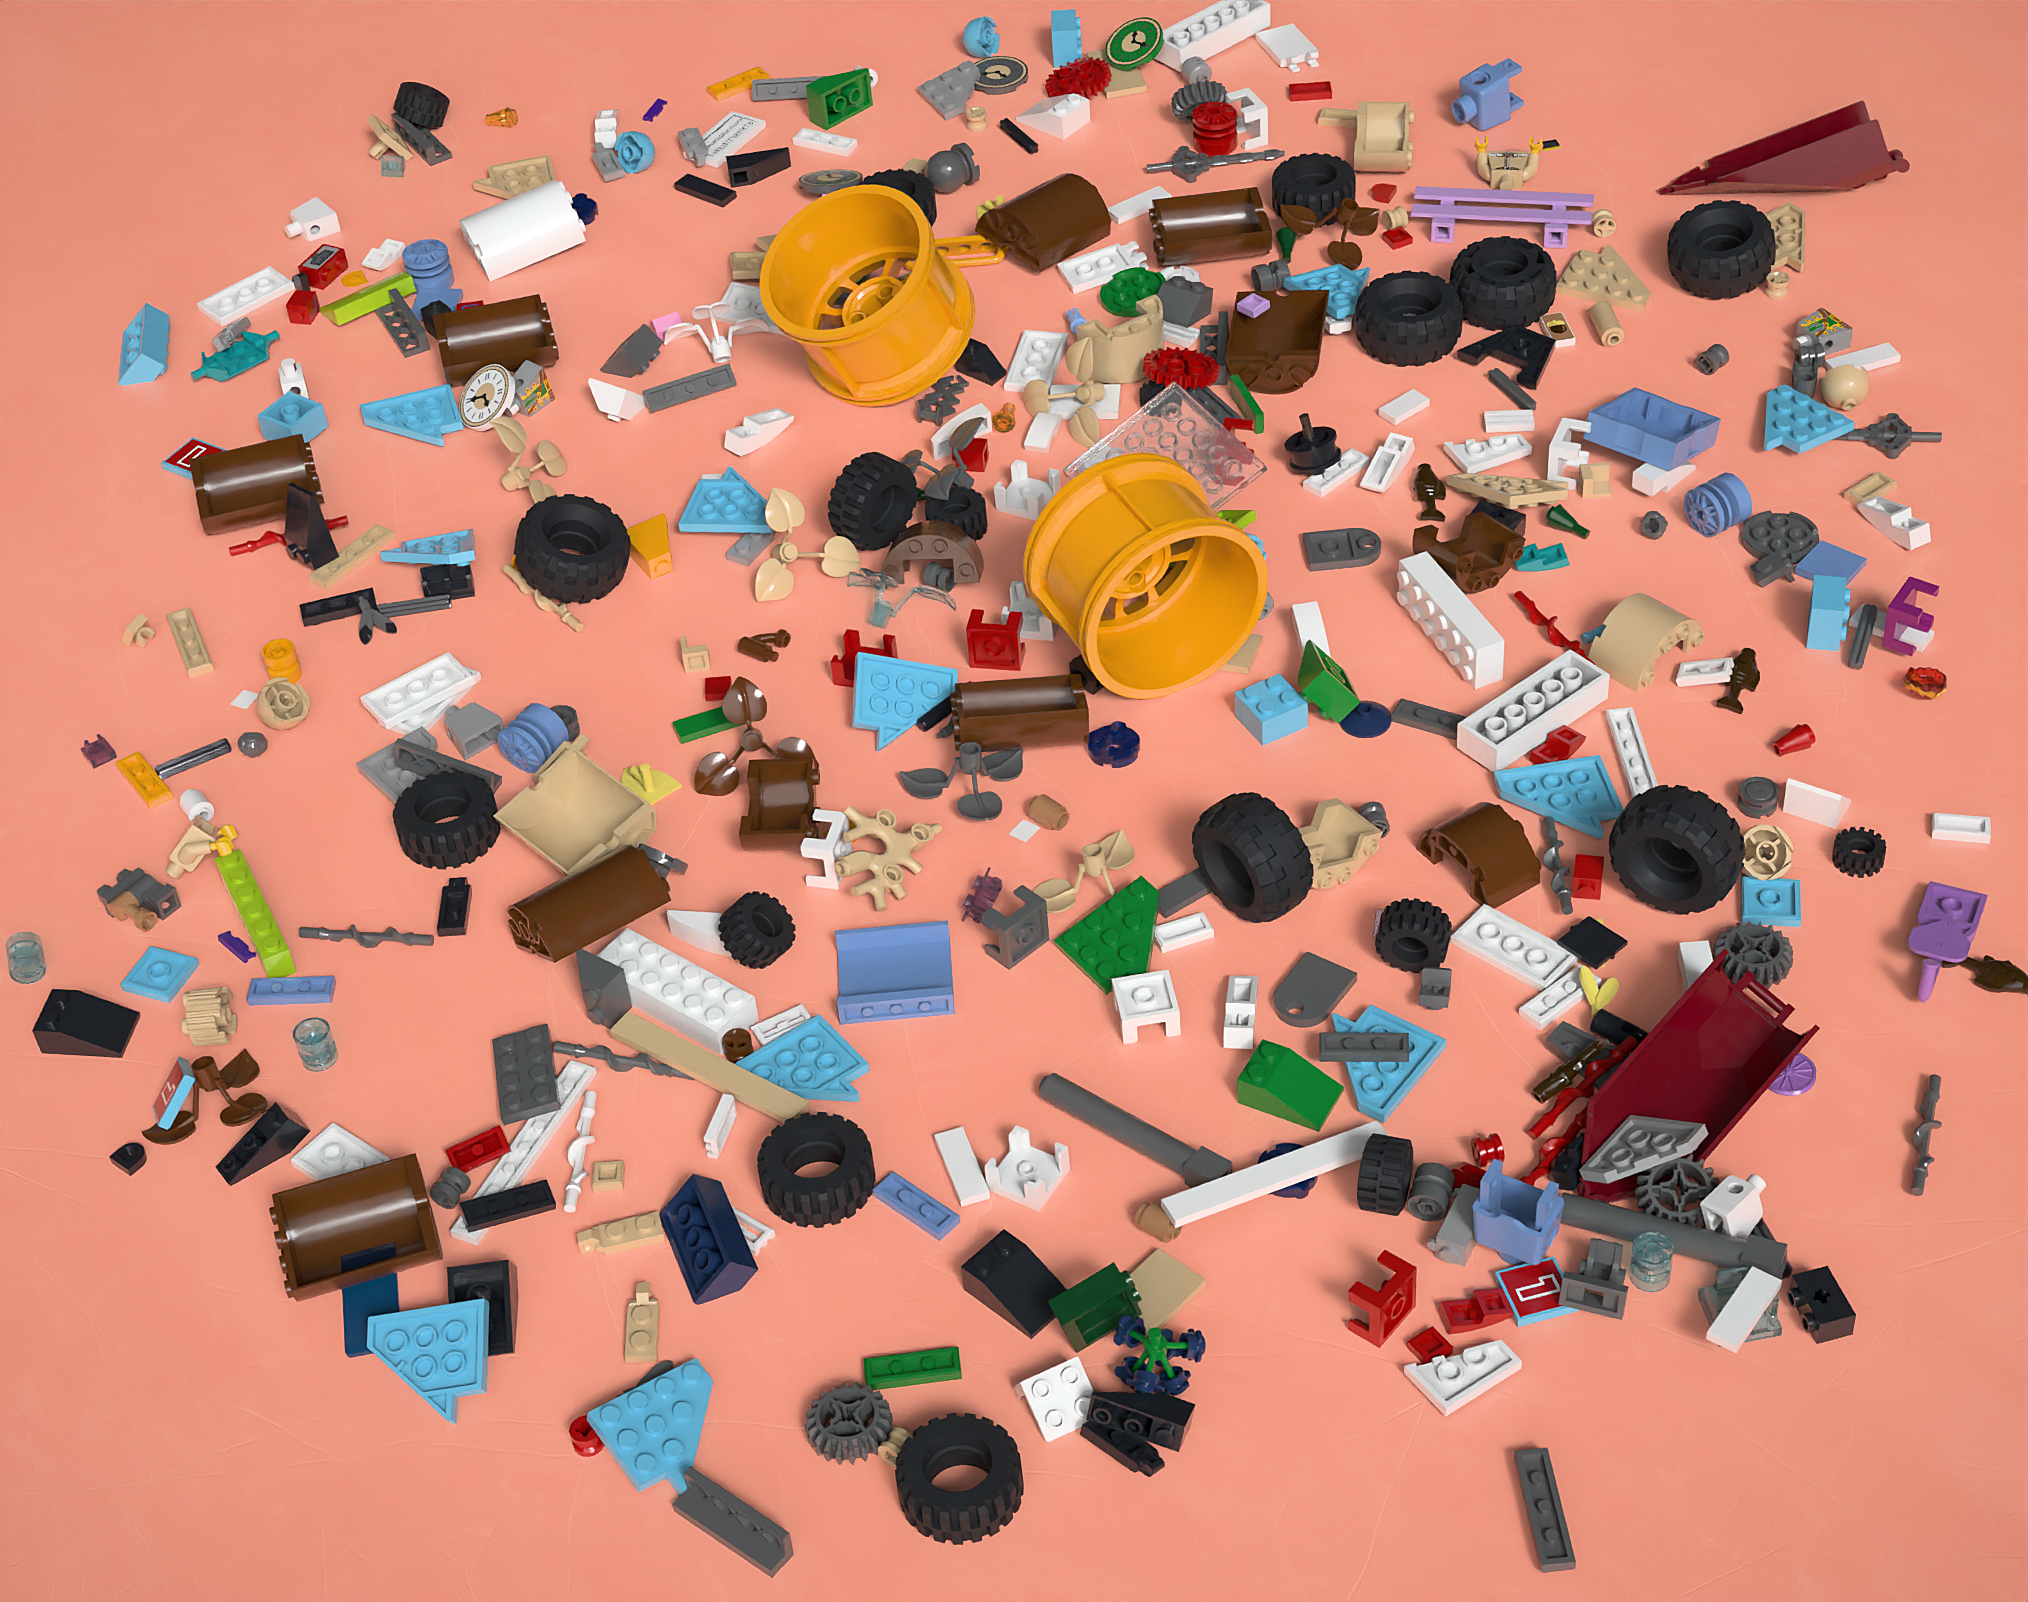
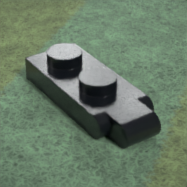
M467 877L450 878L449 886H443L437 924L439 937L467 934L472 898L471 884L468 885Z
M1091 1421L1082 1424L1081 1436L1134 1473L1140 1471L1147 1477H1151L1165 1467V1462L1159 1456L1158 1450L1145 1440Z

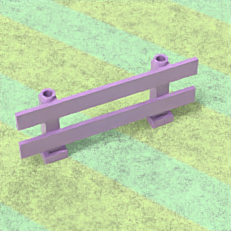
M1416 186L1414 199L1441 200L1440 205L1413 204L1411 217H1433L1431 242L1454 243L1455 219L1545 223L1544 248L1566 249L1568 224L1591 225L1592 212L1566 211V207H1593L1594 194ZM1455 201L1553 206L1552 210L1455 206Z

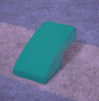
M1562 542L1538 550L1536 543L1523 547L1522 557L1515 561L1519 571L1529 572L1554 570L1570 565Z

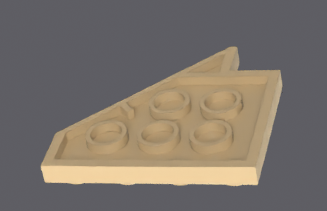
M550 154L488 166L490 177L472 181L475 190L509 199L554 179L556 180Z
M1789 202L1765 214L1771 222L1772 229H1774L1776 242L1775 264L1771 265V271L1785 264L1800 272L1804 268L1806 212Z
M1610 244L1606 245L1601 254L1579 249L1556 285V294L1596 303L1606 301L1611 306L1642 313L1651 301L1650 290Z
M1476 473L1447 475V485L1456 487V491L1470 492L1473 497L1487 498V501L1490 503H1502L1503 507L1508 509H1517L1519 505L1535 507L1540 502L1557 504L1558 500L1568 499V482Z

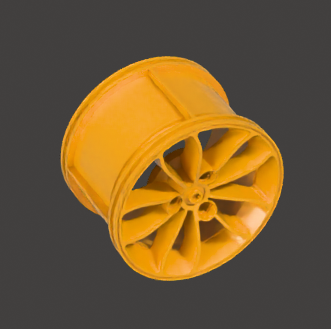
M857 185L820 197L800 210L787 222L770 245L762 264L759 287L761 300L766 312L786 336L802 345L807 364L816 380L830 395L842 402L863 407L885 406L921 393L936 383L952 368L963 353L971 337L976 307L974 295L968 281L957 265L940 254L936 249L932 227L918 204L908 195L894 188L881 185ZM908 261H916L913 271L903 280H898L897 277L903 265ZM884 267L881 277L869 279L860 285L855 284L863 276ZM842 293L850 294L843 309L831 307ZM824 321L832 325L841 327L836 329L819 330L822 322Z
M1141 452L1119 455L1097 463L1074 477L1045 506L1030 532L1024 551L1023 576L1025 586L1032 601L1049 620L1066 632L1080 649L1087 667L1102 685L1118 695L1135 699H1152L1172 695L1196 685L1221 668L1240 649L1253 631L1262 613L1268 590L1266 562L1255 542L1240 527L1221 519L1208 505L1206 496L1197 480L1181 464L1169 457L1155 453ZM1178 561L1170 573L1154 587L1165 574L1169 563ZM1143 594L1138 601L1123 608L1124 599L1134 598ZM1106 606L1107 613L1105 615H1102L1103 610Z

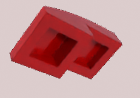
M1563 725L1548 734L1545 744L1530 752L1529 761L1538 765L1568 760L1585 742L1586 736Z
M1503 1288L1473 1291L1470 1299L1443 1301L1438 1308L1448 1335L1482 1329L1509 1319L1514 1313Z

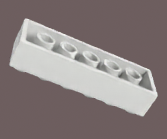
M1221 0L1163 30L1164 44L1155 59L1181 72L1184 62L1191 57L1198 56L1206 60L1271 25L1270 3L1264 0Z
M1427 551L1399 560V572L1397 573L1399 581L1398 602L1408 610L1411 618L1420 624L1424 633L1432 638L1438 650L1443 651L1448 657L1450 664L1460 671L1463 679L1468 681L1474 689L1503 680L1505 640Z
M1570 649L1459 722L1457 727V748L1493 773L1494 771H1500L1547 740L1550 732L1563 725L1568 726L1608 699L1610 674Z
M629 928L625 929L596 955L624 969L633 1007L719 1055L725 1053L723 1037L728 1031L736 1028L748 1031L759 1020L756 1001L753 995Z

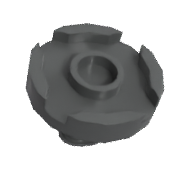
M639 843L636 848L638 850L643 849L646 852L650 864L659 877L663 876L666 879L670 870L684 875L688 868L687 863L645 844Z

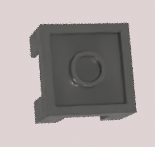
M1023 884L1013 892L1015 896L1027 904L1007 918L994 908H989L981 914L983 925L997 934L999 938V946L987 943L985 945V952L1008 970L1012 969L1050 940L1046 900Z

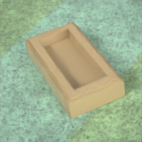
M1323 107L1318 118V125L1357 129V110Z
M1877 471L1845 491L1844 499L1857 507V504L1875 496L1885 497L1897 489L1898 482Z

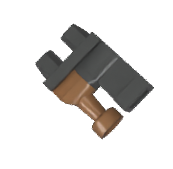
M139 867L133 872L128 869L122 870L118 873L116 878L118 883L115 886L111 887L104 884L97 890L99 900L104 904L106 912L110 917H115L118 921H123L129 917L134 920V925L143 932L150 931L155 926L157 917L164 921L181 907L175 887L170 884L164 886L151 875L145 874L144 870ZM161 903H169L168 908L163 910Z

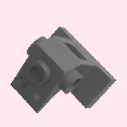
M1591 1238L1588 1260H1581L1578 1274L1565 1271L1563 1275L1558 1305L1622 1320L1629 1286L1624 1285L1626 1269L1621 1268L1623 1245L1617 1242L1604 1241L1600 1238ZM1588 1290L1602 1292L1604 1295L1589 1293Z

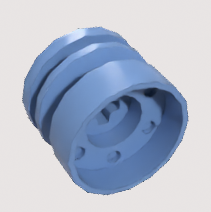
M424 239L411 243L403 250L402 259L407 273L412 276L416 289L415 294H418L419 289H450L454 284V274L450 264L448 248L444 242L437 239Z
M1725 472L1708 480L1707 483L1689 490L1684 496V509L1693 528L1702 536L1711 538L1728 530L1729 527L1747 520L1752 514V500L1747 487L1741 479L1732 473Z
M530 703L516 716L515 720L511 721L499 732L497 740L504 756L514 766L527 773H536L564 741H568L569 735L565 724L554 711L542 704Z

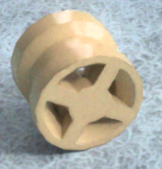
M971 107L966 111V118L968 119L967 129L969 131L981 132L987 129L988 124L985 119L987 112L985 108Z
M1397 206L1392 211L1387 209L1382 212V221L1387 231L1400 226L1403 228L1408 226V216L1404 207Z
M1599 209L1593 213L1591 223L1595 234L1602 238L1611 236L1616 230V223L1612 212L1608 209Z
M1782 271L1770 272L1766 277L1768 285L1765 287V295L1776 300L1787 297L1789 291L1787 285H1789L1790 276Z
M899 1427L893 1428L889 1434V1440L882 1442L877 1449L880 1457L895 1469L897 1454L902 1451V1444L906 1438H913V1435Z

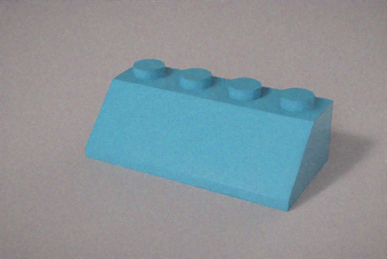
M148 303L144 304L122 335L118 384L121 386L152 382L158 375H162L167 368L166 357L169 352L167 345L170 340L168 332L171 327L169 325V315Z

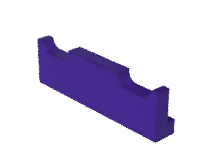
M658 98L645 113L643 120L653 122V118L658 117L663 110V106L667 105V101Z
M231 931L218 935V941L243 963H247L249 959L256 957V952H251L249 946L239 937H233Z

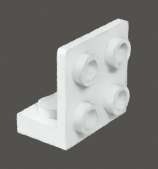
M1078 1356L1026 1379L1013 1387L1018 1399L1025 1396L1045 1442L1053 1441L1081 1428L1082 1424L1088 1421L1086 1418L1091 1395L1094 1391Z

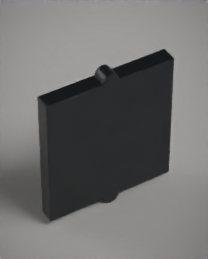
M1588 916L1578 925L1571 926L1570 931L1557 941V944L1597 970L1609 959H1614L1615 954L1628 945V941Z

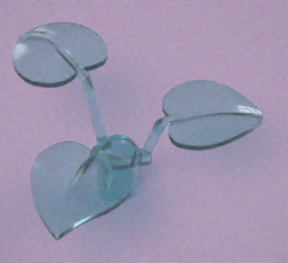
M862 567L859 568V573H848L847 587L863 586L876 588L874 604L867 622L878 628L886 629L890 617L895 618L897 612L914 593L943 602L952 607L954 611L957 608L954 599L946 592L934 587L919 585V587H912L899 604L892 609V603L883 600L884 591L888 590L886 585L898 587L899 583L897 580L884 573L874 572Z

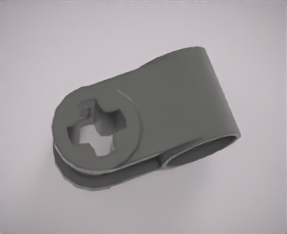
M1798 361L1793 362V389L1808 395L1811 399L1814 398L1818 362H1814V364H1798Z

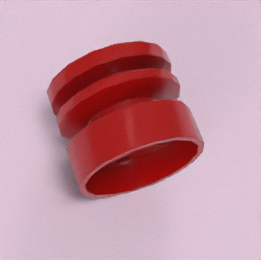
M1208 102L1196 107L1192 113L1194 150L1199 154L1205 153L1208 157L1228 155L1235 151L1238 146L1236 109L1224 102Z

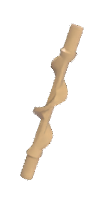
M506 564L503 567V571L518 584L523 593L535 594L536 603L541 609L547 612L556 611L561 616L562 621L571 626L575 631L580 632L583 630L584 624L576 619L572 612L567 611L566 603L557 605L551 599L541 595L538 589H532L526 583V579L512 565Z

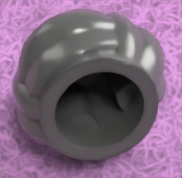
M1649 511L1641 519L1639 528L1649 539L1657 540L1666 532L1668 521L1658 511Z
M246 732L238 739L239 750L250 758L260 756L268 747L267 739L262 733Z

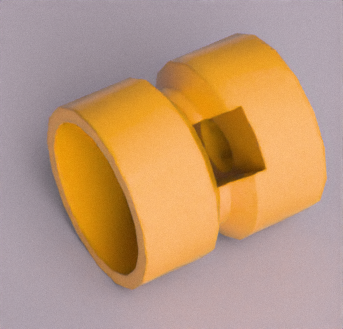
M280 638L264 645L262 656L265 665H267L269 679L285 677L289 679L287 682L296 683L302 676V669L297 659L293 642Z

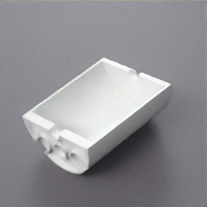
M555 179L459 220L464 239L474 256L477 257L490 282L586 241L583 232H586V228L582 220H579L575 209L571 206L573 200L569 192H566L562 181L557 182Z

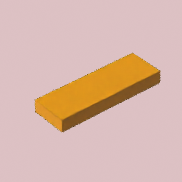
M758 66L708 86L707 93L719 102L751 89L752 80L770 79V76Z
M139 751L115 762L117 770L150 810L174 799L172 791Z

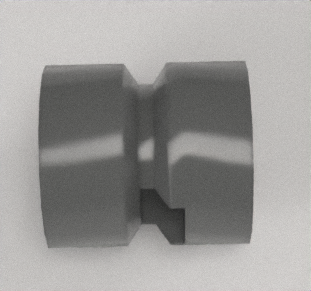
M1284 259L1272 261L1268 266L1260 264L1251 268V281L1255 291H1273V288L1277 291L1286 289L1283 287L1284 278L1291 277L1289 267Z
M1430 1162L1419 1165L1416 1169L1413 1187L1410 1190L1407 1201L1409 1212L1423 1221L1434 1222L1443 1219L1447 1213L1450 1202L1449 1197L1452 1195L1455 1183L1453 1172L1446 1166Z

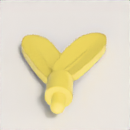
M1582 966L1579 969V978L1586 997L1592 1006L1591 1017L1594 1018L1596 1013L1600 1009H1604L1619 989V982L1615 977L1607 979L1598 989L1592 972L1586 966Z

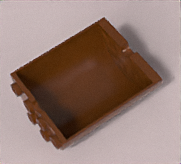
M1063 173L985 212L979 218L975 231L1001 248L1009 246L1012 250V255L1037 271L1042 272L1109 236L1111 217L1095 185L1079 175Z
M1257 187L1152 200V208L1149 209V219L1152 222L1153 233H1155L1153 248L1154 253H1156L1157 264L1161 263L1163 267L1270 254L1272 249V229L1267 214L1264 212L1263 202Z
M1290 290L1287 296H1280L1276 291L1237 292L1225 354L1226 364L1231 374H1238L1242 381L1248 385L1247 388L1263 394H1286L1302 388L1305 382L1314 377L1319 366L1329 290ZM1252 293L1270 301V308L1255 318L1237 311V303Z
M540 294L432 315L446 381L450 386L468 383L480 369L492 364L501 365L508 371L516 373L526 360L541 367L556 365V360L559 359L558 347L546 302H541Z
M302 433L189 459L200 520L207 536L286 518L288 484L294 483L314 493L321 509L320 504L325 503L322 490L320 489L321 484L318 474L314 471L316 467L310 442H304Z
M1080 674L955 683V692L950 693L955 751H959L960 746L966 742L979 744L981 752L1089 744V709Z
M627 844L508 906L507 913L512 918L508 920V924L518 949L530 954L537 953L538 957L556 963L672 901L668 893L670 886L663 876L659 877L643 849L638 850L632 845Z
M416 1153L272 1194L274 1207H270L269 1212L273 1225L278 1224L279 1228L278 1231L274 1232L278 1249H281L282 1255L279 1256L283 1274L286 1273L287 1280H284V1286L288 1298L294 1297L296 1302L443 1260V1251L430 1200H428L424 1178Z

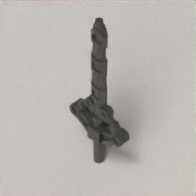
M1180 146L1175 155L1171 157V162L1146 164L1147 173L1172 170L1173 175L1176 174L1182 177L1188 183H1194L1197 181V176L1202 174L1203 171H1209L1211 166L1247 163L1263 159L1274 160L1285 156V151L1270 149L1263 152H1244L1207 157L1205 153L1197 154L1189 150L1188 146Z
M1888 413L1886 419L1880 421L1877 425L1870 424L1868 429L1854 428V430L1834 439L1868 441V445L1878 446L1879 449L1885 451L1888 458L1897 459L1907 447L1911 446V441L1941 442L1942 432H1913L1912 426H1908L1899 418L1898 414Z

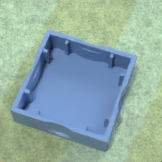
M1634 387L1619 395L1617 399L1589 411L1587 422H1591V432L1584 433L1583 439L1671 471L1715 445L1721 418L1677 404L1664 397Z

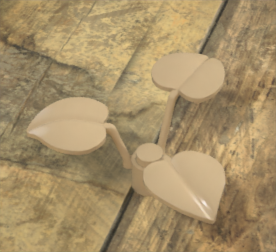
M1087 337L1072 344L1066 353L1068 371L1072 375H1076L1077 381L1084 383L1078 387L1077 392L1048 395L1046 382L1036 379L1026 385L1023 399L1028 413L1035 418L1039 412L1049 413L1050 403L1048 399L1077 396L1085 404L1076 410L1077 416L1072 417L1070 420L1071 435L1081 446L1099 448L1102 447L1099 436V422L1095 411L1089 406L1095 405L1096 401L1103 400L1105 388L1102 383L1089 380L1093 374L1094 359L1092 337Z
M502 416L491 420L489 423L496 429L505 446L511 452L518 454L512 465L507 468L508 472L501 477L504 487L509 491H514L517 488L522 489L529 486L535 504L538 501H544L546 497L557 495L549 484H543L541 480L528 481L531 472L543 465L546 466L552 476L559 477L566 473L568 468L567 461L561 455L558 447L549 440H542L537 444V453L542 461L529 469L525 466H516L527 449V446L524 444L528 440L527 433L522 425L511 417Z
M772 488L770 490L765 506V520L772 530L784 532L788 529V532L780 540L781 543L773 548V558L765 560L758 568L755 578V597L757 602L781 600L792 592L794 577L785 567L787 566L786 562H792L797 557H823L821 568L823 572L831 577L848 576L855 572L861 564V558L853 543L842 536L828 539L824 544V553L798 552L796 545L787 540L793 533L792 527L800 526L804 522V507L795 495L780 488Z
M1122 829L1110 835L1099 844L1090 843L1083 847V863L1078 865L1079 872L1073 888L1071 883L1066 880L1052 879L1040 884L1033 890L1034 893L1046 900L1047 913H1061L1076 904V898L1073 894L1079 890L1084 871L1092 877L1103 875L1111 897L1115 895L1107 873V867L1112 870L1122 869L1131 864L1135 857L1134 849Z

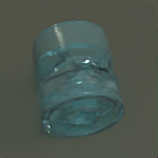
M20 932L12 935L6 941L5 950L10 977L20 984H31L42 979L46 974L47 968L41 938L32 932Z
M313 1017L305 1019L296 1025L293 1030V1038L303 1067L313 1072L324 1071L332 1067L338 1060L339 1053L328 1022L323 1018Z
M1647 1232L1636 1237L1632 1243L1629 1277L1632 1284L1642 1291L1658 1292L1666 1288L1670 1283L1674 1246L1666 1236L1660 1233Z

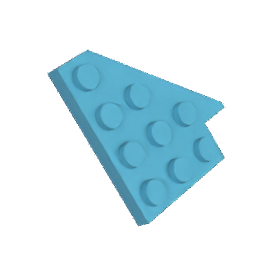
M1336 264L1284 278L1283 287L1288 290H1329L1327 313L1335 319H1343L1348 315L1355 314L1357 299L1366 287L1370 277V268L1366 267L1351 271L1341 264Z
M450 384L360 404L365 425L438 446H444L441 434L454 433L457 430L464 429Z
M732 467L727 468L722 479H699L678 523L680 532L762 534L773 532L765 520L767 500Z
M1600 755L1494 771L1493 780L1500 798L1545 817H1552L1557 822L1598 839L1603 838V828L1600 821L1617 819L1623 811Z
M820 1014L735 1063V1065L804 1099L858 1102L860 1100L859 1092L850 1083L870 1071L869 1063Z
M483 1298L368 1317L367 1348L448 1422L457 1424V1398L487 1393L489 1302Z
M694 1358L587 1413L586 1420L638 1492L666 1478L679 1496L687 1489L684 1472L690 1466L693 1468L713 1380L697 1358Z

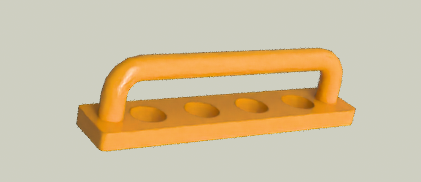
M982 235L935 239L936 249L945 257L997 252L994 256L952 259L951 261L958 268L998 264L1004 259L1006 251L1009 250L1008 246L1001 248ZM986 242L991 243L989 245H982V243ZM963 244L969 245L967 247H960ZM945 246L947 248L939 249L938 247ZM908 261L904 264V267L913 271L916 263Z

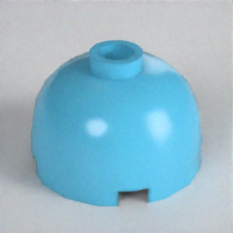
M984 16L973 19L965 26L962 43L970 55L977 58L993 57L992 53L997 54L1000 38L999 33L995 34L994 27L997 26L991 17Z
M628 131L621 133L616 139L615 151L618 150V160L625 173H640L647 170L653 164L655 148L649 136L639 131Z

